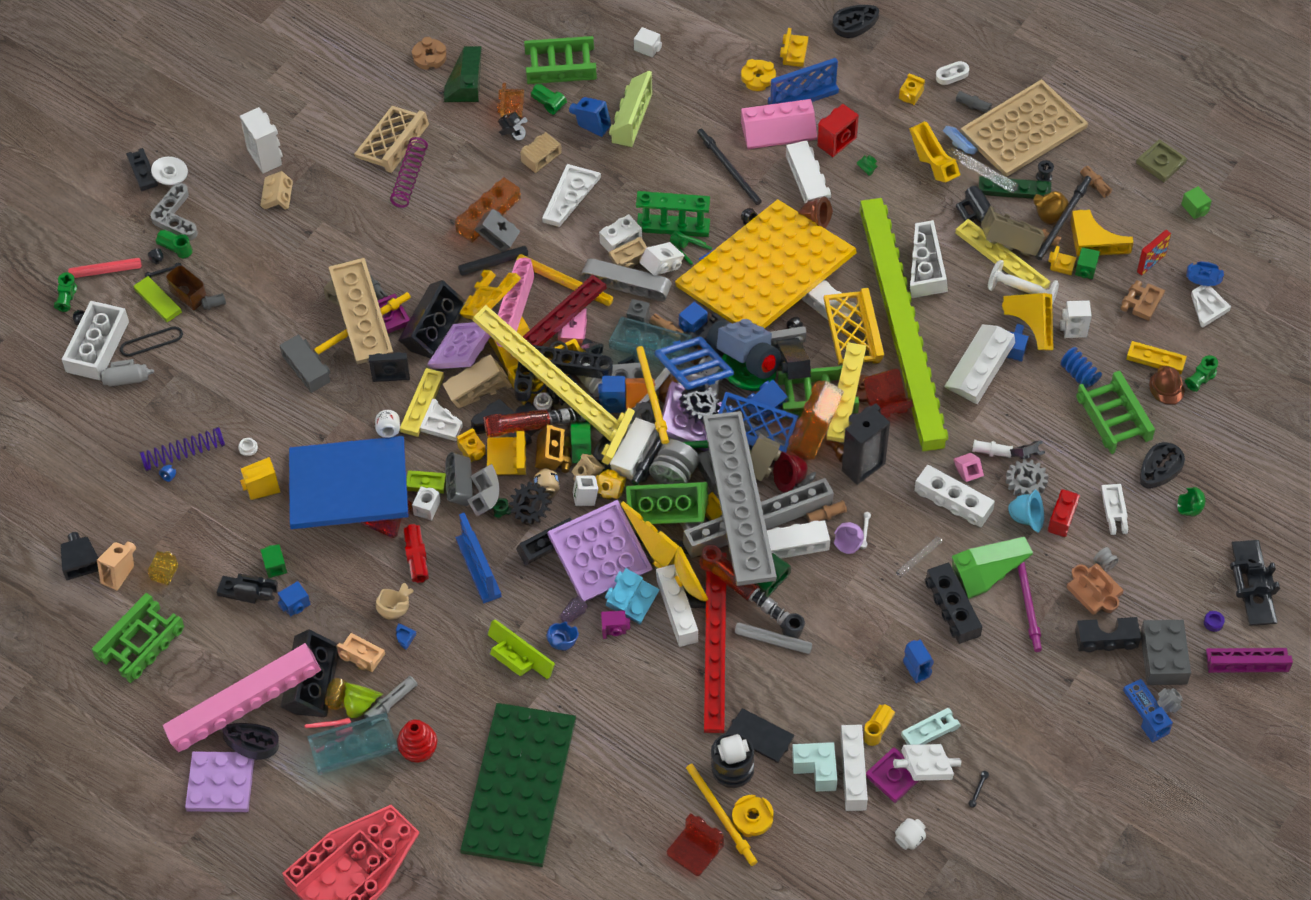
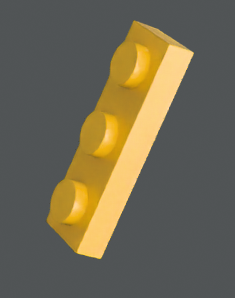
M1132 341L1126 360L1158 369L1161 366H1171L1181 375L1187 356Z

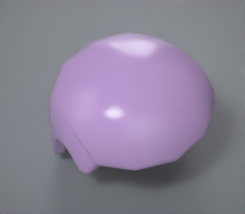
M852 522L842 523L834 532L835 546L846 554H854L861 547L864 540L863 531L857 524Z

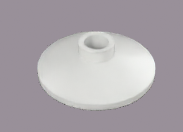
M162 157L153 163L151 173L159 183L176 185L185 180L188 169L186 164L176 157Z

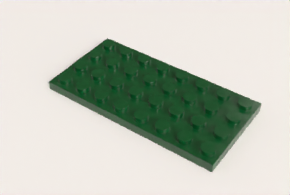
M496 703L460 849L461 854L543 867L575 728L576 715Z

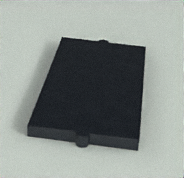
M743 708L737 717L732 719V725L726 732V734L739 733L746 736L752 742L754 751L779 763L783 754L788 751V746L795 737L794 734Z

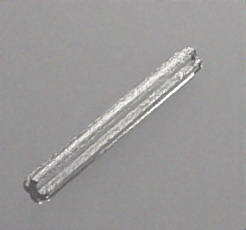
M954 147L947 150V155L956 159L960 164L1011 193L1017 191L1018 184Z

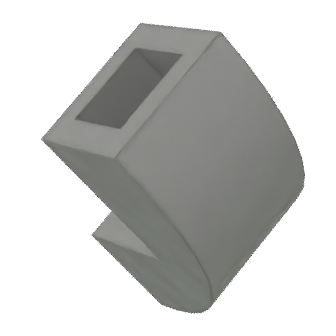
M492 464L471 475L480 493L469 498L467 501L476 517L491 509L498 500L499 482Z

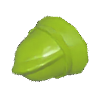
M345 682L344 706L348 717H360L383 694L370 688Z

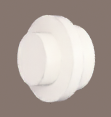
M244 438L241 440L238 449L242 455L252 456L257 452L258 445L252 438Z

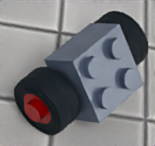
M742 319L733 324L726 320H720L710 328L707 334L706 342L718 355L723 356L727 354L741 363L746 362L747 370L758 378H769L776 372L780 364V352L777 348L771 346L772 333L752 323L749 319Z

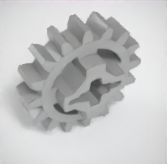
M1023 459L1022 463L1017 460L1015 466L1010 465L1006 473V484H1009L1008 489H1014L1013 495L1018 493L1021 495L1031 494L1035 489L1040 493H1044L1045 487L1048 484V474L1045 473L1046 468H1040L1041 463L1033 464L1032 459L1029 463H1027L1026 459Z

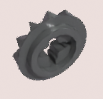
M643 401L642 403H636V407L632 408L635 413L630 424L634 422L635 418L641 419L640 413L643 420L653 423L654 413L652 406Z

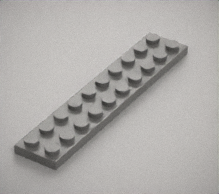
M742 412L703 416V423L736 585L776 581L777 576Z

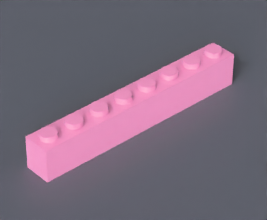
M304 643L163 725L171 745L178 752L188 749L194 743L205 739L215 731L224 728L234 720L243 717L248 712L259 708L267 701L278 697L281 693L295 687L307 678L313 677L321 669L313 652Z

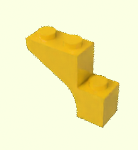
M924 121L909 128L919 160L931 165L935 180L946 183L961 175L956 159L951 158L945 153L927 122Z

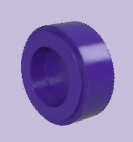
M1210 611L1205 615L1204 626L1206 629L1217 632L1223 628L1225 619L1220 612Z

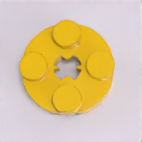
M750 59L741 70V81L746 84L748 89L753 91L766 90V87H771V79L776 78L774 64L764 60Z
M756 795L743 796L735 803L732 811V821L735 828L745 837L764 834L773 824L774 812L772 805L763 797L761 799L756 797ZM749 812H752L753 814L757 813L759 815L756 816V819H750L747 817L749 816Z

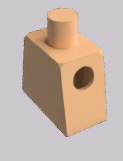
M115 542L97 559L100 584L116 591L120 588L134 566L133 552L136 550V546L133 543L126 542L125 545Z

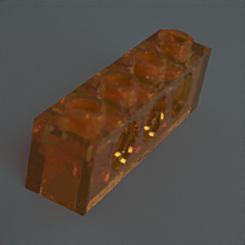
M503 177L488 192L483 193L479 200L472 203L463 214L456 218V232L471 243L480 236L474 229L483 215L493 208L503 216L521 200L520 188Z

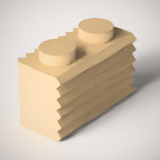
M547 132L542 134V136H537L534 142L524 146L520 152L521 162L534 171V173L538 172L562 153L561 144Z

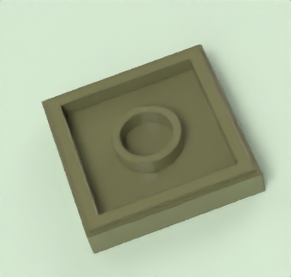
M1159 139L1137 159L1136 164L1162 182H1165L1187 162V158Z

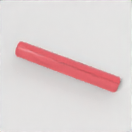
M140 258L72 267L68 269V273H71L74 278L139 269L142 267Z

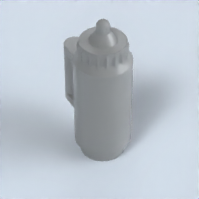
M134 359L111 362V368L101 371L102 382L104 386L108 385V387L140 383L148 380V376L153 374L154 370L148 369L145 364H134Z

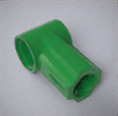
M536 84L531 91V97L543 104L545 109L552 115L556 114L567 104V99L562 93H554L542 84Z
M160 230L155 240L157 245L176 252L177 256L182 259L191 256L193 250L186 235H176L167 230Z

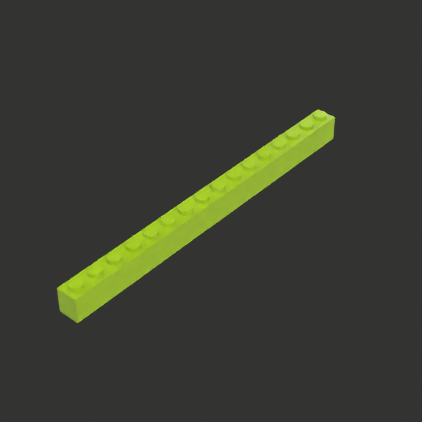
M882 198L862 200L860 202V215L922 452L943 449L948 440V431L943 428L944 417L942 413H939V398H935L936 387L935 383L931 382L930 379L932 377L931 368L927 367L926 364L928 361L926 351L923 352L922 349L923 338L918 334L919 323L914 319L915 308L910 305L911 294L910 291L907 292L906 290L907 279L902 275L903 264L898 260L900 254L898 247L895 248L894 245L896 239L895 234L891 233V219H887L888 208L887 205L883 204Z

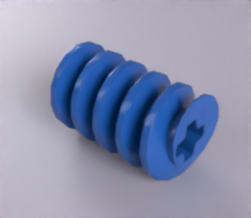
M1073 347L1062 357L1061 366L1075 378L1077 383L1083 384L1085 388H1088L1102 377V373H1096L1097 368L1092 367V362H1087V357H1082V352H1077L1078 348Z

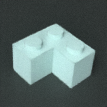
M834 742L793 744V774L814 773L816 792L836 791L837 771Z

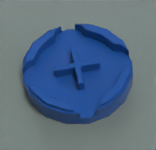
M1200 261L1196 265L1191 263L1187 267L1186 277L1195 284L1215 286L1223 281L1224 271L1219 270V266L1216 264Z

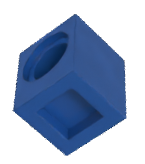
M695 301L679 314V326L688 333H694L708 321V312Z
M1160 707L1144 715L1141 728L1153 743L1170 733L1173 722L1163 708Z

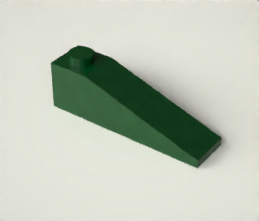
M464 46L444 86V102H479L481 46Z

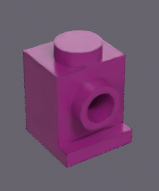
M625 611L601 612L603 639H607V635L620 636L626 634V630H630V618H626Z

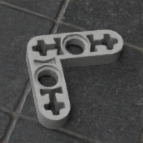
M178 183L168 191L151 212V220L157 227L176 235H186L189 240H193L198 235L196 225L175 215V212L189 196L188 188L185 184ZM168 202L175 203L172 207L165 206ZM172 222H178V223H179V224H178L177 226H175V227H171V226H170V223H172Z

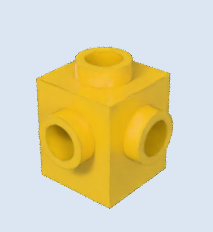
M608 469L603 471L596 477L598 493L606 499H618L623 494L627 477L618 475V472Z

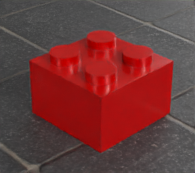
M844 104L834 108L831 114L826 118H822L818 124L817 146L831 157L836 156L857 138L859 115Z

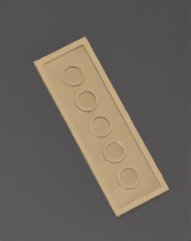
M365 258L330 266L329 272L356 363L369 362V355L393 353Z

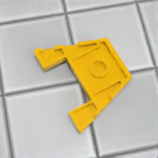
M483 270L481 282H476L474 286L476 289L474 295H469L459 314L464 318L473 319L485 305L492 309L516 285L521 277L517 273H508L498 287H489L488 285L495 278L496 274L491 270Z

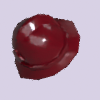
M782 451L774 463L773 470L774 482L778 490L783 493L793 490L795 485L803 481L808 472L807 463L797 455H788Z

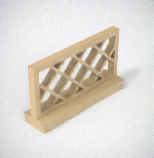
M391 106L354 153L355 158L383 166L387 172L392 173L404 158L410 139L420 137L428 127L429 122L426 113L420 110L418 113ZM394 113L401 115L392 119L390 118ZM413 118L411 122L405 123L404 121L406 119ZM400 121L403 122L402 125H398V126H395V127H393V125H392L393 123H396V122H400ZM391 125V128L381 131L384 126ZM405 129L401 134L395 135V132ZM393 133L394 135L393 137H389L386 139L383 138L384 135ZM381 137L382 140L372 143L373 139ZM394 142L392 146L386 148L385 144ZM381 145L384 146V149L374 151L373 149ZM372 149L371 153L362 154L364 151ZM385 154L382 160L376 158V156Z

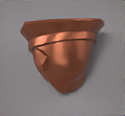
M823 196L805 203L798 213L812 220L818 226L826 228L831 220L833 209L828 198Z
M1161 366L1151 376L1149 383L1150 392L1156 400L1164 404L1176 405L1183 399L1185 388L1182 378L1175 368Z

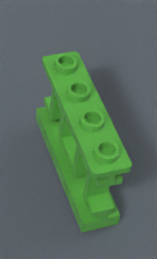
M145 593L92 648L95 659L100 662L103 661L106 665L112 658L123 665L119 669L120 675L125 677L129 683H132L141 676L143 670L155 661L158 654L166 650L170 642L182 633L184 628L183 620L174 613L167 620L157 614L161 609L159 603L153 601L152 596ZM147 615L153 619L148 625L142 622ZM159 624L166 628L160 635L154 631ZM139 630H142L150 638L138 648L130 640ZM121 643L125 649L118 653L114 649ZM131 653L138 656L133 663L127 659Z

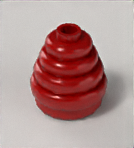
M414 719L407 722L400 730L397 738V747L405 759L410 762L420 763L432 757L437 748L438 740L435 731L428 724Z

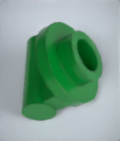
M870 154L868 157L864 155L857 162V165L868 176L872 175L878 167L876 165L877 160Z

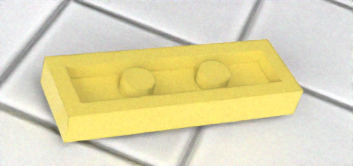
M628 408L625 414L621 412L617 419L619 426L617 429L613 428L609 436L612 440L609 445H605L601 453L604 455L601 462L609 465L635 413L634 410Z

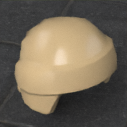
M406 583L401 585L399 592L391 589H382L376 599L377 612L385 619H398L407 612L409 608L408 596L414 590L408 589Z

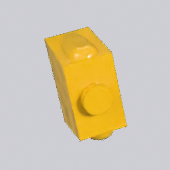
M270 457L241 468L243 479L240 482L243 491L247 490L250 500L281 493Z

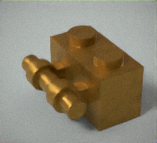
M547 424L537 435L535 468L555 471L561 465L563 473L569 472V467L572 465V459L570 458L572 445L571 437H564V429Z

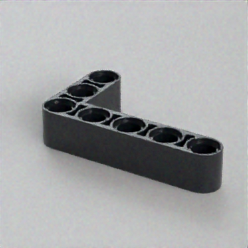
M532 345L546 358H551L552 360L549 361L564 374L602 379V376H612L613 361L609 356ZM518 362L514 382V393L518 401L525 402L532 396L535 375L520 362ZM588 363V364H590V365H588V366H583L582 364ZM523 372H530L527 375L522 374ZM522 388L527 389L526 391H519Z

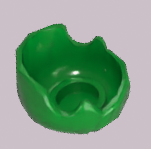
M1197 487L1187 488L1188 492L1186 494L1179 495L1177 508L1181 515L1194 517L1199 515L1204 509L1206 503L1205 495Z

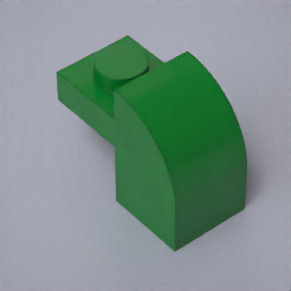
M589 422L571 423L572 463H578L582 454L591 455V430Z

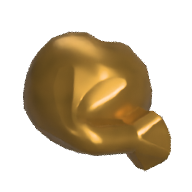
M1057 191L1044 196L1036 194L1033 199L1040 219L1047 224L1056 223L1069 203L1067 198Z

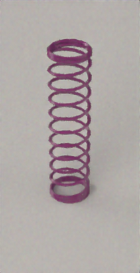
M420 137L410 139L408 149L404 155V160L396 179L397 182L390 196L391 203L396 207L404 208L409 205L410 195L416 183L415 178L418 177L419 167L422 166L421 162L424 160L423 156H425V151L428 148V143ZM412 143H421L425 148L415 147ZM413 148L417 151H423L424 154L420 155L419 153L411 152L410 149ZM412 153L417 157H422V160L419 161L416 158H410L408 154ZM410 159L414 162H419L420 166L408 163L406 160ZM404 165H409L411 167L418 168V171L415 172L412 169H406ZM403 170H407L411 173H416V177L404 174ZM400 176H406L415 181L412 183L408 180H403ZM403 181L407 184H412L413 187L409 188L407 186L400 185L399 182ZM397 187H402L406 190H410L411 193L408 194L404 191H399ZM396 196V198L402 201H407V204L400 205L393 200V197Z

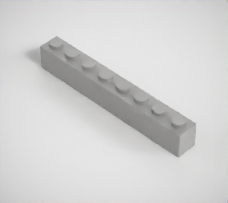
M826 478L762 501L761 506L766 530L805 516L806 513L819 510L824 505H832L834 492ZM723 516L684 531L683 544L691 558L728 545Z

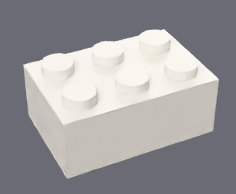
M258 107L240 115L247 150L262 173L281 166V157L283 155L278 147L280 146L276 136L278 131L274 124L271 125L269 123L270 119L267 113H263Z

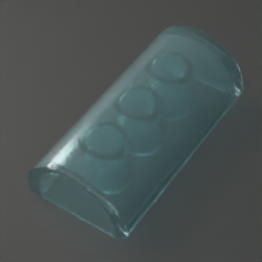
M621 316L609 340V348L638 356L636 348L643 346L647 359L661 362L654 354L656 350L673 345V342L679 340L681 342L690 340L692 336ZM690 347L665 356L670 360L689 354ZM685 363L679 364L676 367L682 368Z
M387 712L307 736L318 775L398 751Z

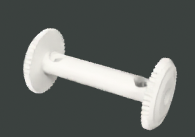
M1003 260L997 261L988 282L990 291L995 288L998 281H1001L1005 285L1029 294H1052L1053 304L1059 288L1057 280H1054L1050 289L1047 290L1040 285L1002 273Z

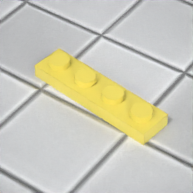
M425 369L400 426L401 433L419 436L420 426L432 399H435L444 379V372Z

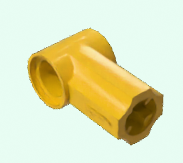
M879 704L870 721L865 724L863 740L867 745L876 746L881 742L883 733L895 715L890 706Z

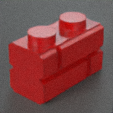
M1061 489L1049 521L1048 532L1062 537L1067 536L1078 506L1079 494Z

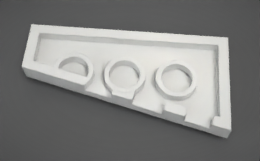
M567 164L543 215V223L560 227L601 178V173Z

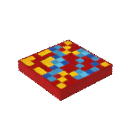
M1164 230L1142 249L1137 273L1141 276L1166 256L1171 233L1168 230Z

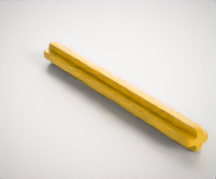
M520 254V255L517 257L516 261H517L518 259H520V258H528V257H526V256ZM531 259L533 271L574 291L583 284V282ZM602 292L594 300L610 306L613 303V296Z

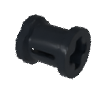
M1048 160L1041 161L1038 164L1036 179L1038 181L1051 182L1054 164Z

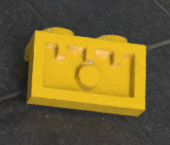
M788 28L787 34L783 35L785 47H781L780 51L783 65L804 67L808 36L791 35L792 28Z

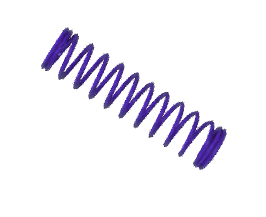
M213 428L214 441L210 433L206 430L205 435L207 444L201 433L198 434L199 445L195 437L191 435L192 448L188 440L184 438L183 442L185 452L180 442L176 440L178 455L172 443L170 442V456L165 446H161L163 459L156 447H154L155 460L150 451H146L148 464L144 452H140L145 470H151L149 455L155 467L158 468L156 452L158 453L160 460L164 466L166 465L164 450L170 462L173 463L171 447L177 459L180 461L181 458L178 444L186 458H188L186 443L193 456H195L193 439L200 453L202 454L203 450L200 436L208 451H210L208 435L214 447L217 449L215 432L218 436L221 446H225L220 428Z

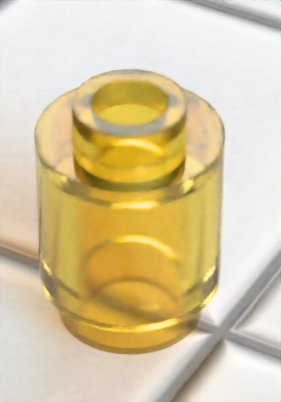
M334 678L328 684L325 704L332 710H339L344 707V692L346 689L344 683L346 681L343 679Z

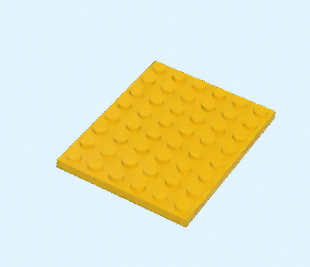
M777 199L675 281V285L732 324L742 319H749L752 323L765 329L857 252L854 246L822 226H818L812 220L799 214L798 211Z

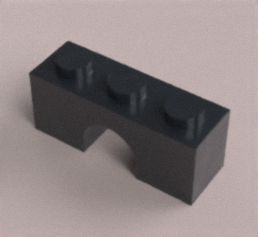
M1137 617L1117 618L1115 631L1112 633L1102 631L1099 628L1097 619L1078 620L1075 628L1078 651H1113L1124 648L1132 650L1139 647L1141 640Z

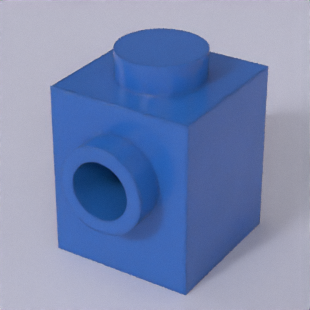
M298 581L278 592L279 601L277 603L283 612L286 611L290 617L301 613L304 608L311 605L308 594Z

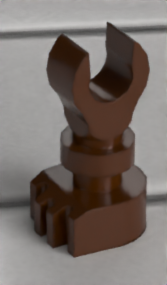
M825 435V443L833 448L835 456L842 462L843 443L827 440Z

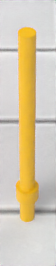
M406 292L396 299L389 300L388 304L380 308L382 316L391 310L398 309L399 305L411 299L410 294ZM347 329L314 348V352L319 355L347 338Z
M639 346L636 348L656 421L655 428L660 435L661 443L667 444L669 443L666 432L668 429L667 424L662 417L644 347Z
M689 764L686 767L687 771L736 843L737 850L740 854L744 855L750 866H754L758 861L750 851V845L746 840L742 839L695 766Z

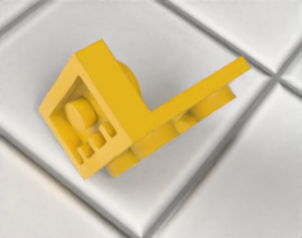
M517 431V437L487 439V466L492 464L497 475H526V437L524 431Z

